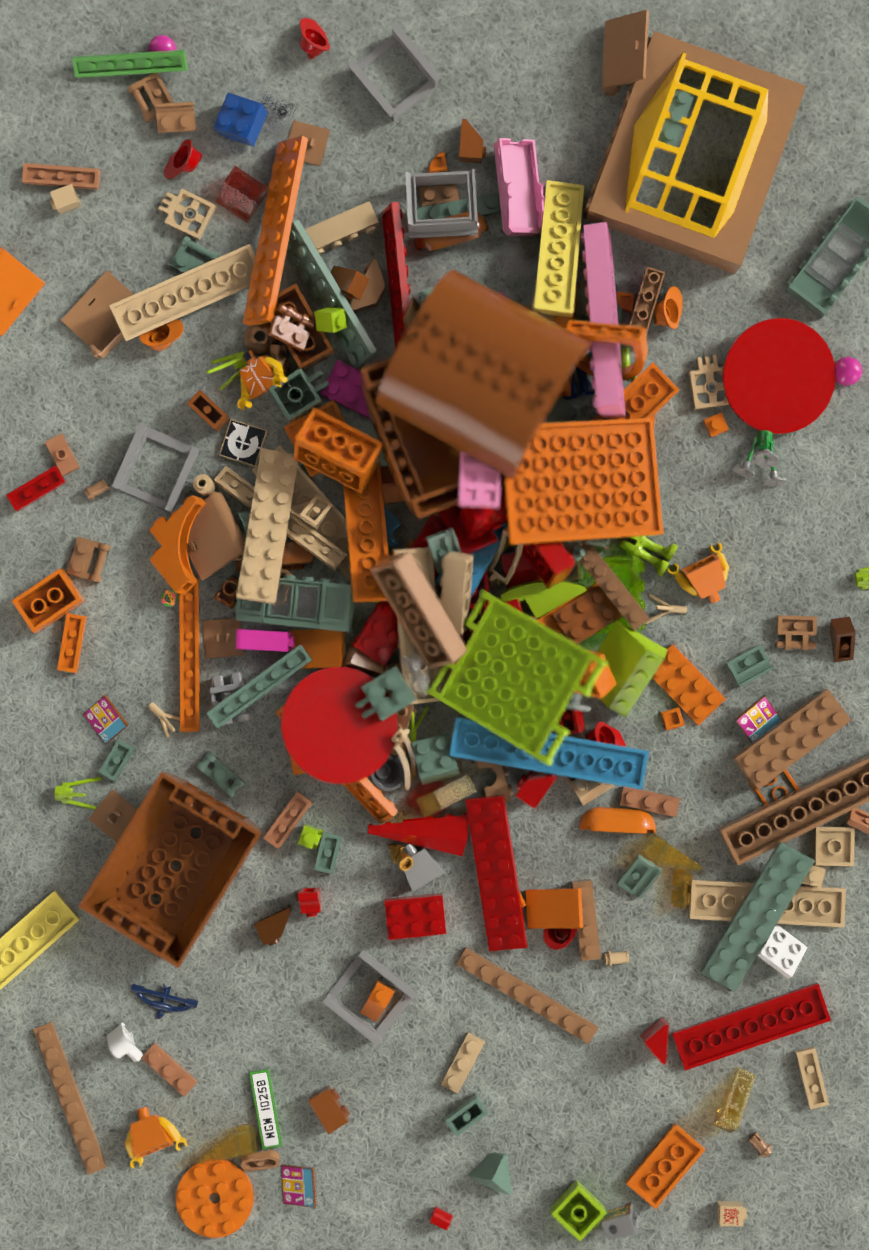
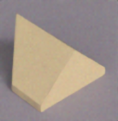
M316 495L312 499L292 506L290 513L317 530L333 505L319 495Z

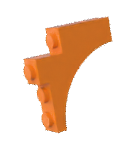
M194 495L185 499L183 505L174 511L170 518H158L149 529L162 546L154 551L153 556L149 560L174 592L183 595L198 582L192 573L188 559V539L192 524L206 503L202 498Z

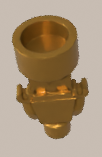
M399 844L389 845L388 849L391 851L390 857L392 862L397 863L403 871L409 870L413 866L414 861L409 854L403 852L405 847Z

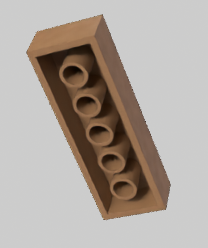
M410 551L386 557L370 569L428 669L453 664L467 652L463 641L460 639Z
M823 689L731 758L755 789H760L849 723L851 719L829 689Z

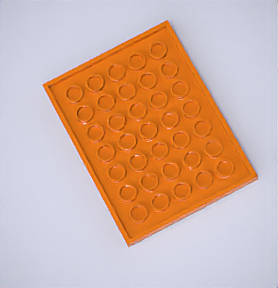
M653 418L544 423L524 454L523 464L514 480L504 475L510 545L663 534Z

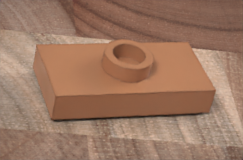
M62 433L45 442L62 476L80 468Z

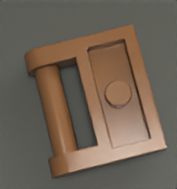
M153 73L128 87L130 94L134 96L144 114L143 118L146 123L156 118V109L149 110L140 93L141 89L145 88L154 107L155 104L174 103L158 73Z
M77 537L67 573L100 583L102 578L100 574L107 551H110L111 546ZM95 548H99L100 551L93 574H89L88 571Z

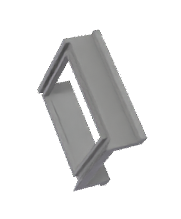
M399 25L392 29V37L358 64L354 60L347 64L393 121H396L438 87V80L441 78L439 73ZM397 43L428 82L393 109L362 70Z
M472 169V171L418 174L405 172L409 238L478 235L475 169ZM468 183L470 217L417 220L416 186Z
M139 423L112 486L169 512H173L200 449ZM147 437L188 455L168 502L127 485Z
M363 949L322 1002L378 1046L385 1033L418 993ZM363 961L404 992L403 996L377 1029L336 998L337 994Z

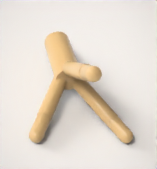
M648 594L649 598L663 605H656V609L665 611L651 617L645 624L668 613H686L687 606L669 605L652 594Z
M152 702L148 708L160 719L165 736L169 738L167 726L172 732L175 731V728L166 718L180 721V717L164 713Z

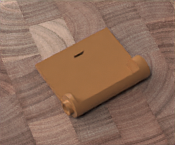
M646 9L605 21L601 91L605 95L615 96L616 93L620 92V85L645 80L649 10Z
M107 270L61 321L91 348L89 352L97 359L99 357L104 359L123 338L109 305L134 294Z
M217 492L210 493L203 500L206 504L197 514L188 539V554L203 581L232 560H243L246 539L223 494Z

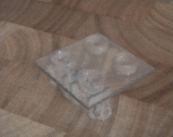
M413 650L411 657L408 654L401 657V664L404 670H407L405 673L411 674L407 678L412 690H415L416 693L421 692L424 698L431 682L428 673H424L422 669L423 661L421 656L417 655L415 650Z

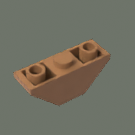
M374 258L371 263H367L364 269L365 276L370 280L361 299L352 298L351 301L348 300L354 313L377 307L386 290L378 262Z

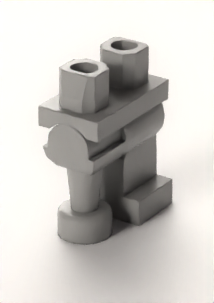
M240 672L230 674L231 684L224 685L222 675L212 677L210 692L213 708L246 685ZM246 709L236 715V723L252 720L251 714L246 713ZM234 718L229 720L224 725L234 724Z

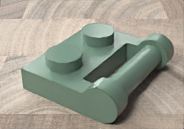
M185 236L169 265L184 273L205 264L186 253L187 248L206 257L209 261L220 257V255L216 252H210L193 242L192 238Z

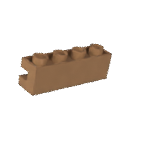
M647 267L644 272L628 325L646 327V335L665 272Z

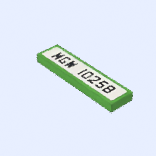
M269 1068L250 1071L262 1149L282 1146Z

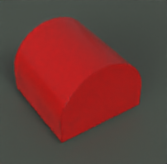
M435 1206L429 1221L443 1230H448L453 1215Z

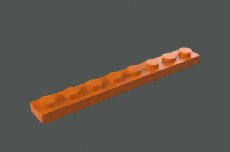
M196 578L198 582L185 595L179 594L180 732H200L199 578Z

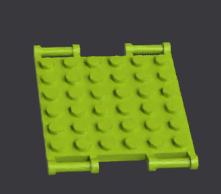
M481 589L477 603L468 619L466 618L463 622L464 625L474 630L466 645L467 652L459 658L457 663L442 666L426 692L546 765L551 766L553 763L552 759L561 742L570 732L568 729L558 725L557 722L575 690L587 697L591 695V689L603 667L606 668L608 661ZM489 600L490 603L486 611L484 612L480 622L477 625L474 622L476 621L485 602ZM591 661H594L597 664L583 687L579 683ZM449 668H451L453 671L440 693L438 688ZM555 730L558 734L546 755H543L541 751L552 731Z

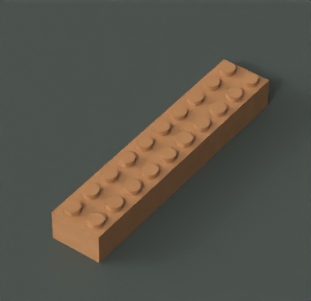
M869 754L717 828L733 862L736 865H740L775 848L779 841L785 843L869 802Z

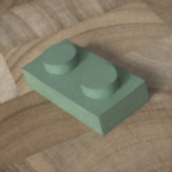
M118 739L100 768L99 773L116 782L136 748Z
M323 832L314 870L333 874L342 836Z

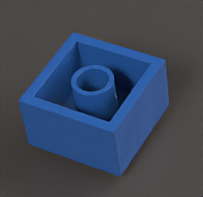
M228 92L213 128L220 136L254 147L268 112L262 103Z

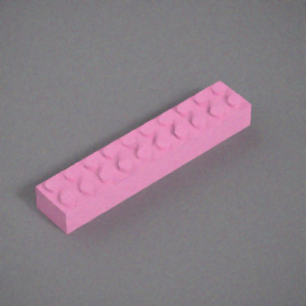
M607 222L584 225L581 241L582 245H584L582 257L586 267L584 268V279L587 282V286H585V295L588 298V304H586L587 316H589L590 322L618 325L612 239ZM589 341L592 343L589 349L592 352L593 358L590 359V364L594 377H592V387L595 389L593 403L594 407H596V412L601 415L602 420L625 418L620 343Z

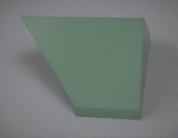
M491 1153L468 1175L495 1192L512 1194L507 1154Z

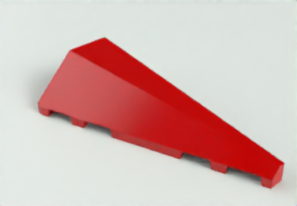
M465 812L459 816L448 814L442 818H433V816L404 819L403 822L398 823L387 821L381 825L369 823L367 832L368 834L463 856L467 843L469 820L468 814Z

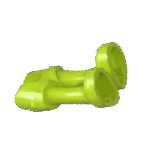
M646 536L628 537L632 541L637 542L635 545L621 540L619 546L626 551L627 555L632 558L637 556L649 562L655 567L656 574L661 577L665 573L669 562L651 555L643 550V547L658 553L669 561L678 548V545L675 543L667 547L658 545L646 538Z

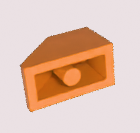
M378 979L360 1013L377 1022L393 996L395 988Z

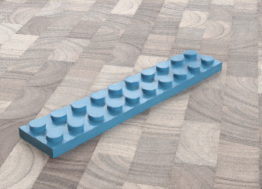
M456 717L449 756L643 790L649 751L565 736L552 759L553 763L551 766H548L471 719ZM551 734L541 751L543 755H546L556 734Z

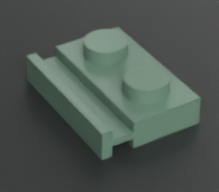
M452 527L425 537L438 574H442L444 571L442 568L443 557L451 551L461 553Z
M757 645L726 662L738 687L774 669L761 645Z
M638 854L617 880V885L641 899L662 873V868L656 867L653 862Z

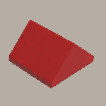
M659 1018L640 1035L645 1045L661 1064H666L669 1024L665 1018Z

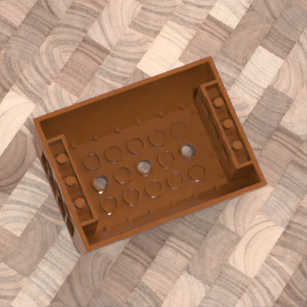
M161 772L78 907L179 969L262 834V831L250 819L188 781L173 774ZM194 827L201 829L202 834L200 838L192 836L191 831ZM177 860L181 863L179 871L172 869V861ZM157 893L161 896L159 904H154L151 901L152 894Z

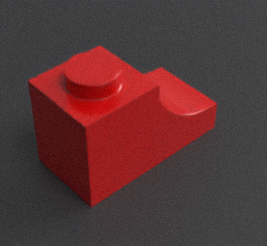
M320 887L300 889L298 898L301 914H306V917L317 916V913L321 912Z

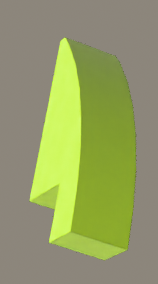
M534 580L512 586L501 591L500 595L504 602L517 598L521 602L525 599L537 619L582 594L587 589L584 584L563 580L547 589L542 580Z

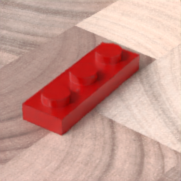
M55 465L6 496L15 511L19 512L67 482Z

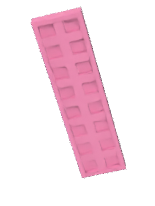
M461 451L459 506L499 508L500 472Z

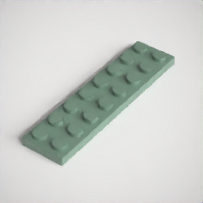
M296 220L291 225L286 252L320 310L327 307L345 310L347 328L334 333L341 347L347 353L349 361L354 365L355 369H359L370 360L377 350L300 220Z
M779 841L701 969V973L735 992L815 861Z

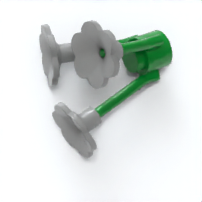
M767 430L759 431L757 438H753L746 461L743 462L742 466L734 465L732 471L740 476L752 479L756 473L750 470V461L758 445V448L763 451L756 453L754 463L761 468L771 467L770 478L765 479L762 485L776 486L787 482L786 478L778 477V473L775 470L778 456L774 454L773 433Z

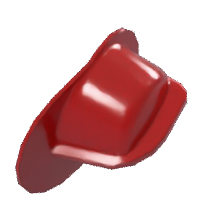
M302 18L300 21L302 34L299 45L308 58L312 60L315 56H320L324 51H328L330 45L326 33L315 20Z
M190 139L184 140L170 157L164 169V177L166 179H172L180 172L190 173L199 164L203 155L192 147Z
M602 721L598 722L595 728L585 736L586 740L626 747L621 733Z
M546 928L543 931L544 942L553 950H561L573 941L578 928Z

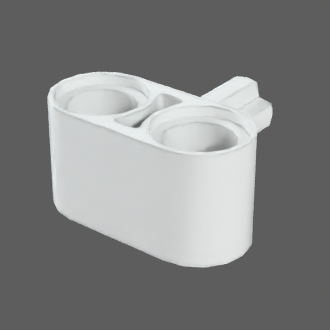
M121 1023L107 1035L109 1049L118 1059L127 1054L134 1062L139 1061L143 1053L135 1046L132 1032L129 1033L124 1027L125 1024Z

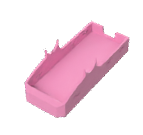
M499 138L494 143L503 232L507 236L534 237L542 229L544 200L547 198L543 196V186L545 183H539L535 141L523 139L520 142H510L511 139Z

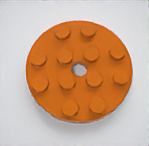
M210 1158L194 1164L183 1175L176 1191V1206L180 1218L190 1230L204 1237L220 1238L236 1232L247 1221L253 1207L254 1192L249 1177L243 1169L226 1159ZM217 1193L220 1196V1201L217 1203L211 1202L209 1199L210 1195Z

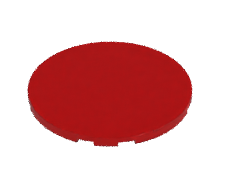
M773 318L750 326L735 339L727 352L723 365L722 381L727 402L740 420L759 431L767 430L773 434H785L805 428L823 413L834 392L836 369L827 343L813 328L797 320Z
M330 667L318 670L305 677L292 690L283 708L281 734L289 756H291L303 772L322 782L348 784L372 775L386 762L395 745L392 737L398 730L396 713L383 721L377 712L363 718L362 714L374 708L370 701L361 708H357L355 705L367 698L362 687L373 681L374 678L356 669Z

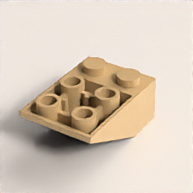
M581 733L575 738L585 739V736ZM564 776L583 806L616 786Z

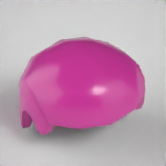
M165 35L155 36L148 45V52L177 50L174 41Z
M843 357L836 361L837 383L849 386L860 380L862 365L857 359Z

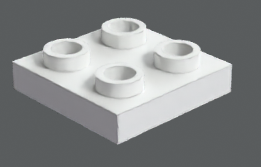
M776 924L757 956L789 979L793 976L807 947Z

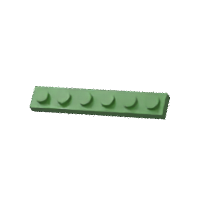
M185 50L75 56L72 58L75 78L187 71L188 69Z

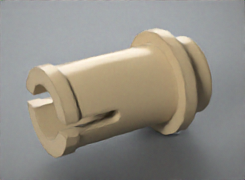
M608 951V953H604L605 965L629 964L628 951L615 953Z

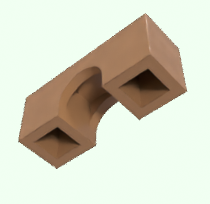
M476 760L478 769L488 767L496 773L494 783L484 787L486 797L505 795V802L511 801L510 796L514 794L511 784L507 785L505 777H509L506 766Z

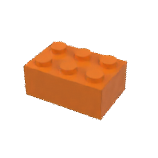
M61 568L12 600L33 633L41 632L65 616L66 613L71 612L86 602L67 572Z

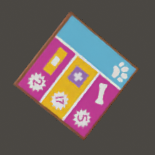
M106 694L83 713L105 745L128 726Z
M765 695L735 719L751 743L782 720Z
M281 1165L283 1203L316 1208L314 1168Z

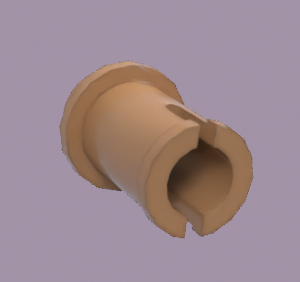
M102 479L90 487L87 486L84 492L89 500H95L96 496L110 488L106 481Z
M757 1132L752 1134L751 1138H748V1142L759 1152V1156L766 1158L772 1152L771 1145H767Z

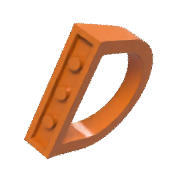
M575 320L568 321L565 329L586 340L633 345L635 362L630 366L622 368L623 380H628L641 373L648 355L646 327ZM585 355L583 360H579L576 366L587 374L594 376L591 370L590 359Z

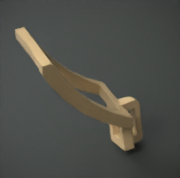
M506 527L503 529L497 553L488 569L491 573L489 578V585L491 587H494L496 584L500 586L502 582L507 585L521 557L524 544H518L514 561L506 578L494 570L503 552L507 536L509 537Z
M399 728L393 735L392 741L397 744L395 749L403 764L405 789L409 790L417 775V764L412 744L407 736L410 730ZM403 741L405 742V745L409 752V757L411 761V775L408 761L400 746Z

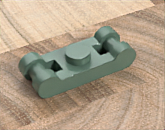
M208 751L202 762L199 761L196 764L197 768L212 779L230 797L234 798L237 794L236 791L246 783ZM211 762L216 765L212 770L207 767ZM230 778L234 781L231 787L226 784Z

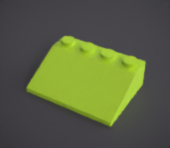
M616 620L597 652L603 653L606 661H608V666L616 685L603 698L598 699L609 709L626 718L663 662L667 649Z

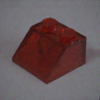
M234 166L223 183L216 203L248 223L267 196L268 189L267 186L237 166Z

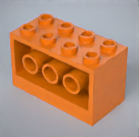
M314 408L295 438L293 459L362 494L380 463L383 443Z

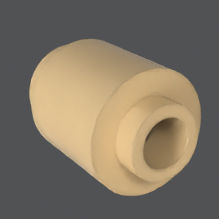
M201 474L194 479L193 487L201 496L207 497L215 491V483L208 475Z

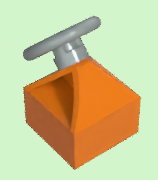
M590 651L595 655L605 659L603 653ZM591 661L579 683L581 686L584 687L597 664L596 662ZM608 664L606 668L603 667L591 689L592 693L590 696L603 698L616 685ZM575 690L566 708L585 712L591 711L590 706L580 703L583 694Z

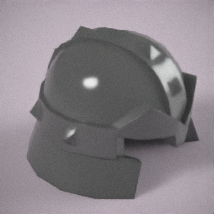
M389 756L386 762L375 773L370 775L375 786L384 791H393L405 782L403 764L399 756Z

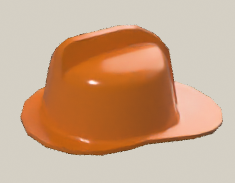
M670 287L665 299L655 305V325L670 326L672 329L678 327L682 314V294L677 287Z
M175 319L139 335V338L143 344L151 349L162 351L169 348L171 343L182 335L184 326L179 319Z

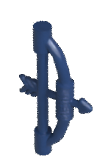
M133 984L131 991L135 992L141 1001L159 1010L156 1013L158 1019L164 1016L162 1014L163 1011L181 1012L191 1007L197 1008L198 1000L169 995L171 986L166 987L163 984L161 992L144 988V986ZM142 994L161 997L162 1001H151ZM165 1000L184 1003L185 1006L175 1007L166 1004Z

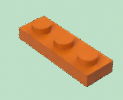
M66 613L57 670L78 673L87 616Z

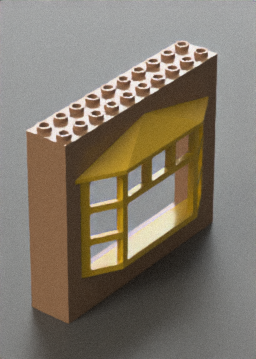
M654 31L652 37L648 36L645 80L632 82L605 152L604 161H602L597 178L600 180H595L590 194L593 198L589 197L584 210V213L587 214L585 220L595 224L607 222L609 229L735 274L742 265L806 85ZM683 68L705 75L701 90L679 83ZM711 78L732 85L728 100L706 92ZM739 87L760 95L755 110L734 102ZM676 89L697 97L691 118L682 117L678 121L687 126L679 148L658 141L665 119H672L669 107ZM703 100L752 117L724 197L675 180ZM654 148H659L676 155L669 177L647 169ZM644 177H649L666 184L657 208L636 201ZM671 187H676L693 194L684 218L663 211ZM700 196L721 204L711 228L690 220Z

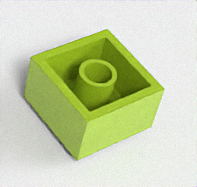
M577 1179L550 1207L551 1215L579 1241L607 1213L605 1206Z

